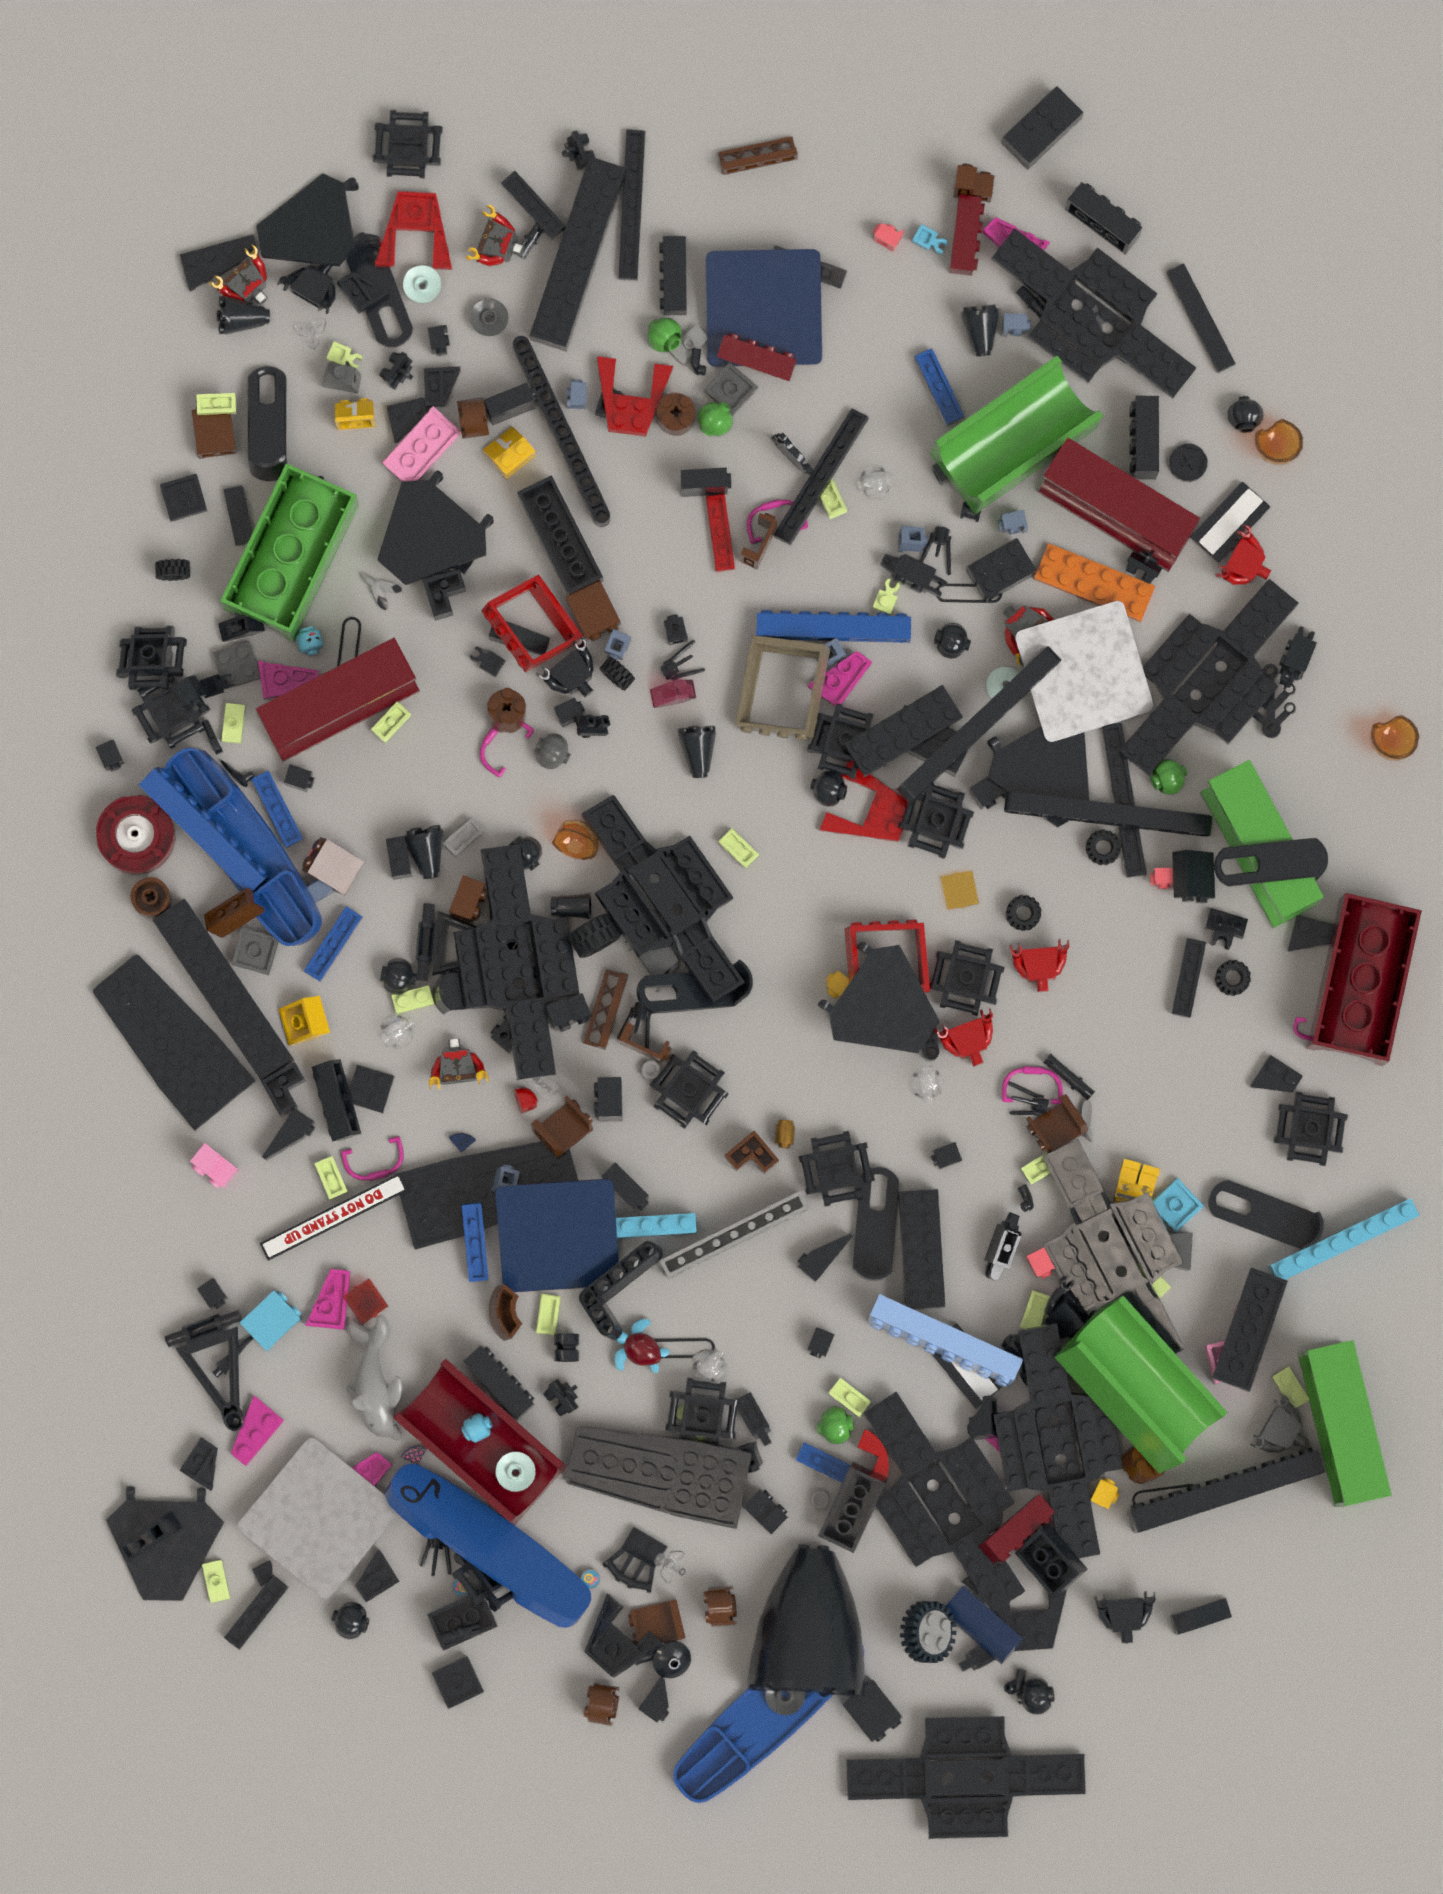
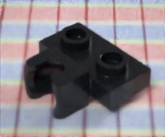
M1211 908L1205 928L1214 931L1211 945L1214 946L1218 939H1222L1225 941L1224 948L1229 950L1233 937L1243 938L1248 919Z

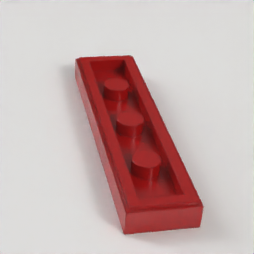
M725 494L706 496L716 572L735 570Z

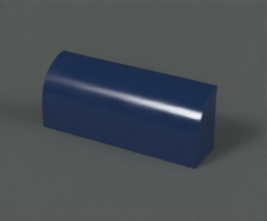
M964 1586L945 1606V1608L950 1609L949 1614L954 1616V1619L951 1621L955 1622L961 1630L1001 1665L1022 1643L1023 1638Z

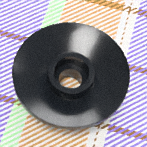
M669 1641L656 1649L652 1664L660 1676L676 1678L685 1673L689 1668L691 1653L683 1643Z

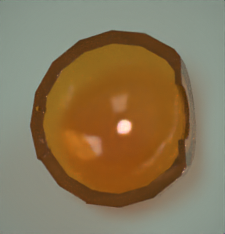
M1281 419L1275 422L1269 429H1261L1255 433V448L1258 455L1264 461L1274 465H1285L1291 463L1299 456L1303 448V436L1293 423Z
M1404 715L1396 716L1386 723L1378 722L1373 724L1370 735L1373 749L1378 755L1389 761H1401L1410 757L1417 749L1420 738L1417 727Z
M576 819L565 820L552 840V845L558 851L574 859H592L597 855L599 848L598 836L594 829L586 822Z

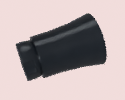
M591 893L551 897V916L559 915V917H576L590 920L592 907Z

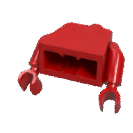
M1242 525L1245 529L1244 533L1239 530L1237 531V534L1243 536L1244 539H1240L1227 565L1218 566L1222 571L1221 574H1215L1216 577L1223 578L1232 585L1252 583L1256 575L1267 580L1272 571L1262 565L1266 558L1264 550L1257 538L1251 533V528L1247 525Z
M1058 939V946L1026 950H1022L1019 943H1017L1018 949L1013 950L1010 945L1009 949L1012 953L1014 968L1020 976L1027 979V982H1036L1037 992H1048V980H1055L1056 976L1061 974L1066 964L1067 950L1070 947L1069 940L1067 939L1066 945H1061V939Z
M990 1008L987 1015L983 1014L982 1009L980 1010L982 1019L978 1018L951 1029H947L942 1024L943 1030L941 1032L935 1028L934 1031L939 1036L944 1049L953 1056L960 1057V1059L969 1057L973 1067L983 1064L980 1052L987 1050L993 1035V1014Z

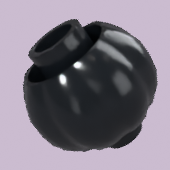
M1241 396L1238 398V401L1229 407L1227 417L1229 423L1239 432L1249 433L1253 432L1254 428L1261 424L1264 413L1258 402L1251 400L1249 396Z
M947 623L943 626L942 630L937 629L934 639L938 652L943 657L949 659L959 657L964 650L968 651L971 643L964 627L957 623Z
M828 770L822 772L817 779L813 778L810 789L813 790L814 797L818 803L831 807L837 805L840 800L845 799L848 786L844 785L845 780L839 773Z
M519 836L509 844H520L524 870L529 868L532 871L540 865L538 861L542 855V847L537 839L530 836L523 839Z
M394 958L388 961L387 966H382L380 981L384 982V988L389 993L400 995L407 992L411 985H415L417 974L413 973L412 966L407 960Z
M347 1602L339 1610H334L331 1621L335 1623L337 1633L342 1638L350 1640L359 1637L361 1633L367 1631L370 1618L366 1617V1610L360 1603Z
M1041 1678L1029 1679L1023 1684L1021 1692L1017 1693L1019 1705L1023 1704L1026 1711L1034 1715L1047 1712L1051 1708V1702H1055L1053 1686H1048L1047 1681Z

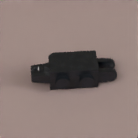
M885 554L880 566L892 573L891 577L894 578L895 582L901 585L906 583L917 593H926L927 591L941 597L942 592L929 585L931 581L941 586H946L948 583L935 575L937 569L907 554L901 555L899 558Z
M1302 626L1299 627L1293 640H1288L1285 650L1288 652L1286 655H1282L1278 664L1282 666L1279 674H1281L1279 684L1288 688L1291 687L1294 680L1302 679L1317 642L1312 641L1315 632L1311 631L1307 638L1302 636L1304 632V627Z
M1009 1212L1006 1220H1002L1001 1224H997L984 1259L988 1262L985 1268V1276L988 1279L995 1281L1000 1279L1003 1269H1010L1021 1239V1232L1018 1231L1019 1226H1017L1020 1216Z

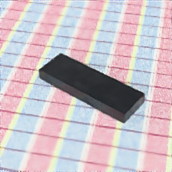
M243 486L223 489L235 545L247 544L253 532Z

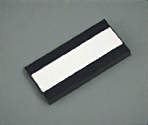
M1242 481L1190 538L1219 563L1243 538V536L1237 534L1238 530L1244 533L1245 529L1242 525L1252 528L1271 506Z
M958 1323L952 1326L953 1328L964 1332L962 1328L958 1325ZM936 1352L932 1355L975 1409L982 1404V1396H992L1002 1388V1386L995 1383L996 1380L988 1377V1379H984L978 1376V1372L970 1369V1371L964 1370L959 1367L960 1363L952 1361V1363L947 1362L941 1358L942 1355Z

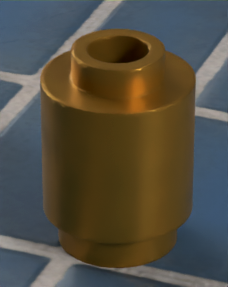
M778 1120L775 1129V1144H778V1148L789 1149L790 1145H794V1121Z

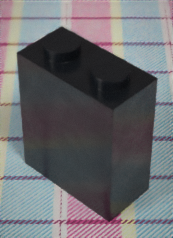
M524 383L486 398L484 402L492 425H496L535 409L537 399L533 387L529 388L528 384Z
M727 467L681 470L682 497L727 495L728 489H731V473H727Z
M1195 850L1172 852L1174 898L1182 899V902H1193L1196 900L1198 904L1208 903L1207 900L1215 899L1214 852Z
M616 1162L602 1175V1179H609L613 1182L614 1191L635 1212L638 1209L642 1211L649 1204V1195Z
M873 1679L865 1685L864 1697L851 1696L842 1703L843 1707L871 1742L876 1740L878 1743L886 1736L885 1731L890 1727L894 1730L902 1723L900 1721L903 1718Z

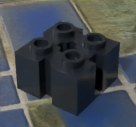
M759 1490L743 1508L772 1535L788 1518L785 1515L788 1511L781 1504L776 1506L771 1501L773 1497L766 1490L763 1492Z

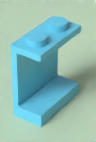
M275 1290L271 1292L240 1322L267 1352L297 1322L302 1320L299 1317L302 1313L294 1305L290 1307L286 1303L288 1298L281 1291L278 1293Z

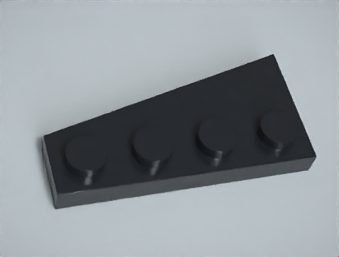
M254 235L180 254L189 291L192 292L200 285L208 283L211 279L215 278L214 276L228 272L229 269L238 266L247 257L251 259L244 250L246 248L248 253H252L254 248L251 244L257 248Z

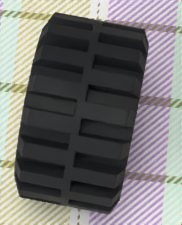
M605 913L571 932L568 939L579 958H586L614 943L622 933L608 913Z

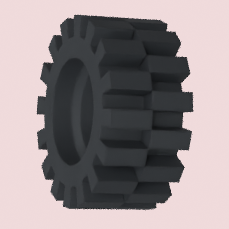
M186 559L156 561V579L178 581L190 578V561Z
M611 656L599 667L600 671L621 690L625 691L635 680L632 673Z
M1102 829L1101 831H1095V833L1090 835L1086 843L1088 858L1093 863L1101 866L1112 864L1119 857L1121 851L1120 839L1110 830ZM1105 840L1110 843L1111 850L1108 854L1102 855L1097 852L1096 844L1099 841Z
M1019 895L1013 898L1006 910L1007 921H1009L1010 926L1021 931L1031 930L1035 927L1042 915L1039 902L1034 897H1029V895ZM1027 906L1031 910V917L1027 920L1019 919L1016 915L1017 908Z
M1238 960L1224 962L1215 973L1216 986L1219 987V991L1231 996L1244 992L1251 982V972H1249L1248 966H1245L1242 961L1238 962ZM1227 972H1238L1240 982L1237 985L1228 984L1226 981Z

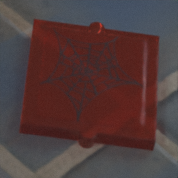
M370 1278L360 1285L354 1286L353 1290L343 1296L361 1325L373 1317L376 1318L377 1314L388 1307Z

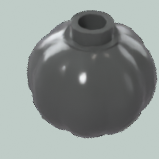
M556 733L547 734L545 739L540 737L534 749L538 753L536 760L546 769H555L562 763L566 764L571 755L568 753L566 739Z

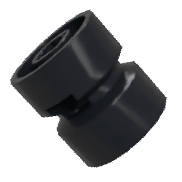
M554 1334V1345L557 1346V1349L554 1350V1362H579V1350L576 1349L579 1345V1334Z

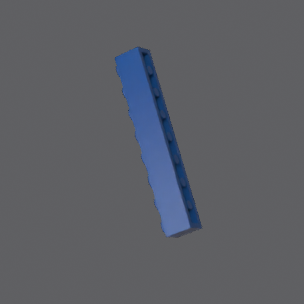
M761 610V613H757L756 636L786 640L832 641L837 638L838 641L910 643L911 617L904 613H897L896 616H888L887 613H877L876 616H869V613L859 612L857 615H849V612H838V615H830V612L826 611L819 612V614H811L810 611H800L799 614H792V611L786 610L780 611V613H772L771 610Z
M163 767L154 768L139 783V786L243 890L248 887L254 892L269 877L266 874V869L261 864H256L252 860L253 856L248 851H243L238 846L239 842L234 837H229L224 832L225 828L220 823H215L211 819V814L207 810L201 809L197 805V800L191 795L188 796L183 791V786L177 781L174 782L169 777L170 774Z

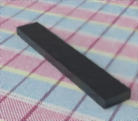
M1183 263L1167 271V275L1217 373L1234 366L1236 363L1185 264Z

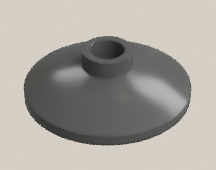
M483 299L472 308L470 321L474 330L479 334L495 336L506 328L508 312L500 301ZM488 316H491L493 318V321L487 322L486 318Z
M766 1691V1702L775 1713L791 1715L802 1707L805 1700V1692L787 1691L789 1697L784 1699L781 1695L782 1692Z

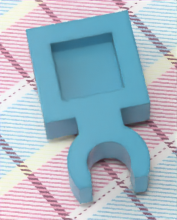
M922 224L912 239V243L927 251L933 247L935 252L942 255L943 250L939 249L938 245H948L947 240L937 239L938 233Z

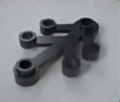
M1267 664L1263 668L1264 675L1275 683L1279 670L1274 664ZM1269 668H1273L1272 674H1267ZM1293 684L1291 685L1293 687L1292 692H1287V687L1284 686V691L1276 699L1274 692L1262 707L1267 710V719L1258 711L1253 716L1262 725V732L1268 738L1277 737L1281 732V724L1289 715L1296 712L1295 704L1288 702L1284 705V711L1275 719V711L1289 696L1295 694L1296 687ZM1289 705H1292L1293 710L1290 712L1287 711V707ZM1274 725V730L1268 731V727Z

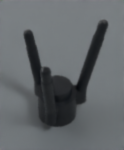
M936 526L934 532L930 534V539L920 561L924 562L933 540L937 544L936 557L939 556L941 545L946 543L947 575H951L950 543L952 537L949 536L950 530L946 527Z
M692 640L669 660L663 662L664 665L660 666L666 680L672 679V681H675L678 678L705 671L704 668L676 674L680 672L678 666L693 658V655H689L676 663L673 661L695 643V640Z
M635 1002V1006L631 1007L617 1039H620L627 1022L629 1023L632 1017L636 1019L634 1034H637L640 1022L645 1021L646 1018L645 1048L649 1049L651 1013L647 1012L639 1002Z
M1008 1081V1085L1035 1097L1030 1100L1011 1096L1013 1100L1031 1104L1030 1109H1033V1111H1010V1115L1040 1116V1113L1046 1114L1049 1099L1044 1098V1095L1034 1093Z
M437 1537L435 1539H427V1545L420 1566H424L431 1547L434 1549L431 1576H435L438 1550H443L444 1546L447 1571L451 1575L449 1547Z

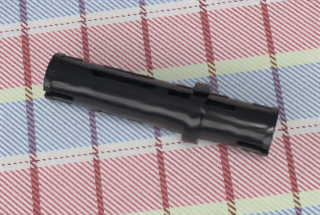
M1050 1054L1047 1057L1048 1059H1045L1043 1063L1067 1082L1072 1090L1075 1089L1087 1101L1091 1098L1090 1095L1095 1093V1090L1082 1081V1077H1077L1056 1059L1053 1054Z

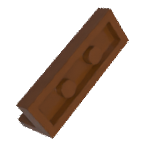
M247 887L204 914L206 930L223 938L265 912L264 907L254 902L253 891Z

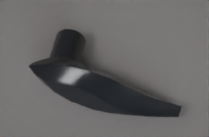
M221 760L225 769L241 786L247 787V782L254 778L251 771L242 776L239 771Z

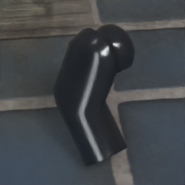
M692 348L690 364L693 372L697 376H704L706 374V366L700 365L701 349Z
M1027 1184L1018 1188L1024 1201L1020 1204L1023 1212L1031 1211L1034 1208L1032 1194Z

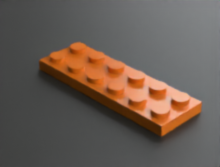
M1048 543L1034 577L1036 581L1099 606L1120 601L1125 606L1127 617L1138 622L1142 621L1155 586L1050 543Z

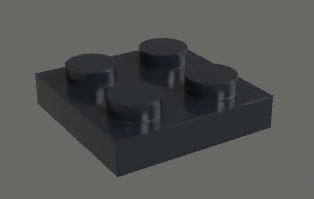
M197 473L160 484L171 522L208 511Z
M357 1065L349 1089L353 1105L383 1114L395 1076Z
M468 1656L432 1673L448 1709L484 1693Z

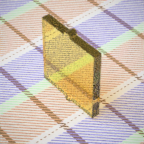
M972 871L955 872L953 875L941 877L947 910L965 909L967 906L979 904Z

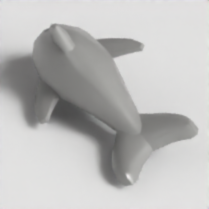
M382 1314L377 1317L372 1330L360 1326L355 1321H350L347 1326L348 1332L356 1344L364 1350L357 1372L355 1389L349 1385L346 1388L351 1398V1404L359 1410V1414L369 1431L376 1436L400 1440L401 1432L393 1417L395 1416V1406L401 1398V1379L396 1376L388 1386L379 1360V1348L389 1337V1323Z

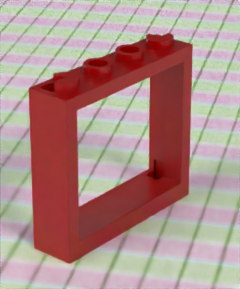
M539 574L487 602L481 610L485 619L489 621L495 633L501 638L507 650L511 652L517 664L525 673L573 647V641L575 640L578 643L581 639L580 637H583ZM528 591L531 592L566 641L534 660L497 610L498 607Z
M899 920L887 921V924H881L880 921L869 922V925H862V922L850 923L851 926L844 928L849 982L859 969L857 932L915 930L919 983L925 994L930 992L924 922L918 923L917 920H906V923L899 924Z

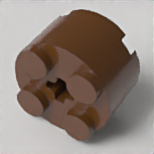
M671 393L662 397L657 407V422L667 434L673 436L683 435L693 426L695 422V407L690 397L681 393ZM675 411L678 412V417H674Z
M484 397L457 401L462 439L489 435Z
M504 688L495 692L489 698L487 717L490 726L497 732L514 733L524 725L526 703L520 693L511 688Z
M148 877L139 880L131 890L132 905L143 917L154 919L171 906V892L165 883L158 878ZM154 894L155 900L149 902L147 896Z
M1135 1446L1130 1447L1123 1455V1470L1129 1475L1128 1478L1135 1483L1145 1484L1165 1473L1164 1471L1159 1474Z
M732 1585L709 1587L708 1591L703 1593L704 1603L708 1604V1611H705L706 1623L711 1624L712 1627L730 1626L737 1623V1621H733V1617H737L735 1594L731 1595L730 1590H734Z
M594 1683L593 1686L589 1685L587 1697L590 1698L589 1706L586 1705L584 1709V1717L588 1719V1722L613 1726V1722L610 1721L617 1714L619 1696L615 1694L616 1691H619V1687Z

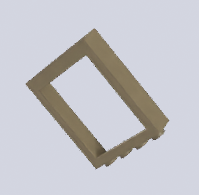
M752 635L735 725L740 728V731L744 733L758 731V734L770 736V733L777 734V737L780 738L795 736V739L806 741L807 738L813 739L830 648L825 644ZM763 652L818 659L805 729L749 722Z

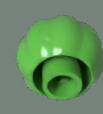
M660 318L653 320L649 324L647 338L653 350L669 352L679 347L682 335L681 327L677 321L671 318Z
M710 402L704 405L698 413L700 430L709 437L726 434L733 424L729 405L724 402Z
M1163 759L1152 772L1150 780L1155 790L1159 789L1164 794L1173 795L1183 788L1187 770L1184 765L1180 766L1172 759Z
M840 1407L828 1408L823 1412L820 1423H817L819 1435L823 1434L825 1439L832 1444L844 1443L849 1439L850 1431L854 1430L852 1415H847L846 1411Z

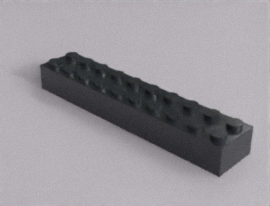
M589 156L529 335L531 341L567 352L626 175L625 167Z
M184 898L154 918L153 922L259 1079L263 1080L295 1061L186 899Z
M1312 1448L1298 1451V1456L1294 1457L1293 1454L1280 1457V1462L1275 1463V1460L1261 1463L1262 1467L1258 1469L1256 1466L1242 1469V1474L1238 1475L1237 1472L1224 1475V1480L1219 1481V1478L1205 1481V1486L1200 1487V1484L1187 1487V1492L1184 1493L1181 1490L1168 1493V1498L1165 1499L1159 1496L1149 1499L1150 1503L1144 1505V1502L1131 1505V1510H1128L1127 1513L1134 1533H1140L1323 1474L1325 1470L1318 1450L1313 1451Z

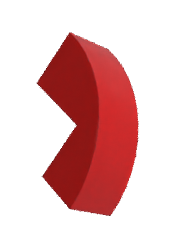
M865 1429L857 1448L877 1456L878 1459L872 1471L887 1477L889 1470L887 1452L881 1441L873 1433Z

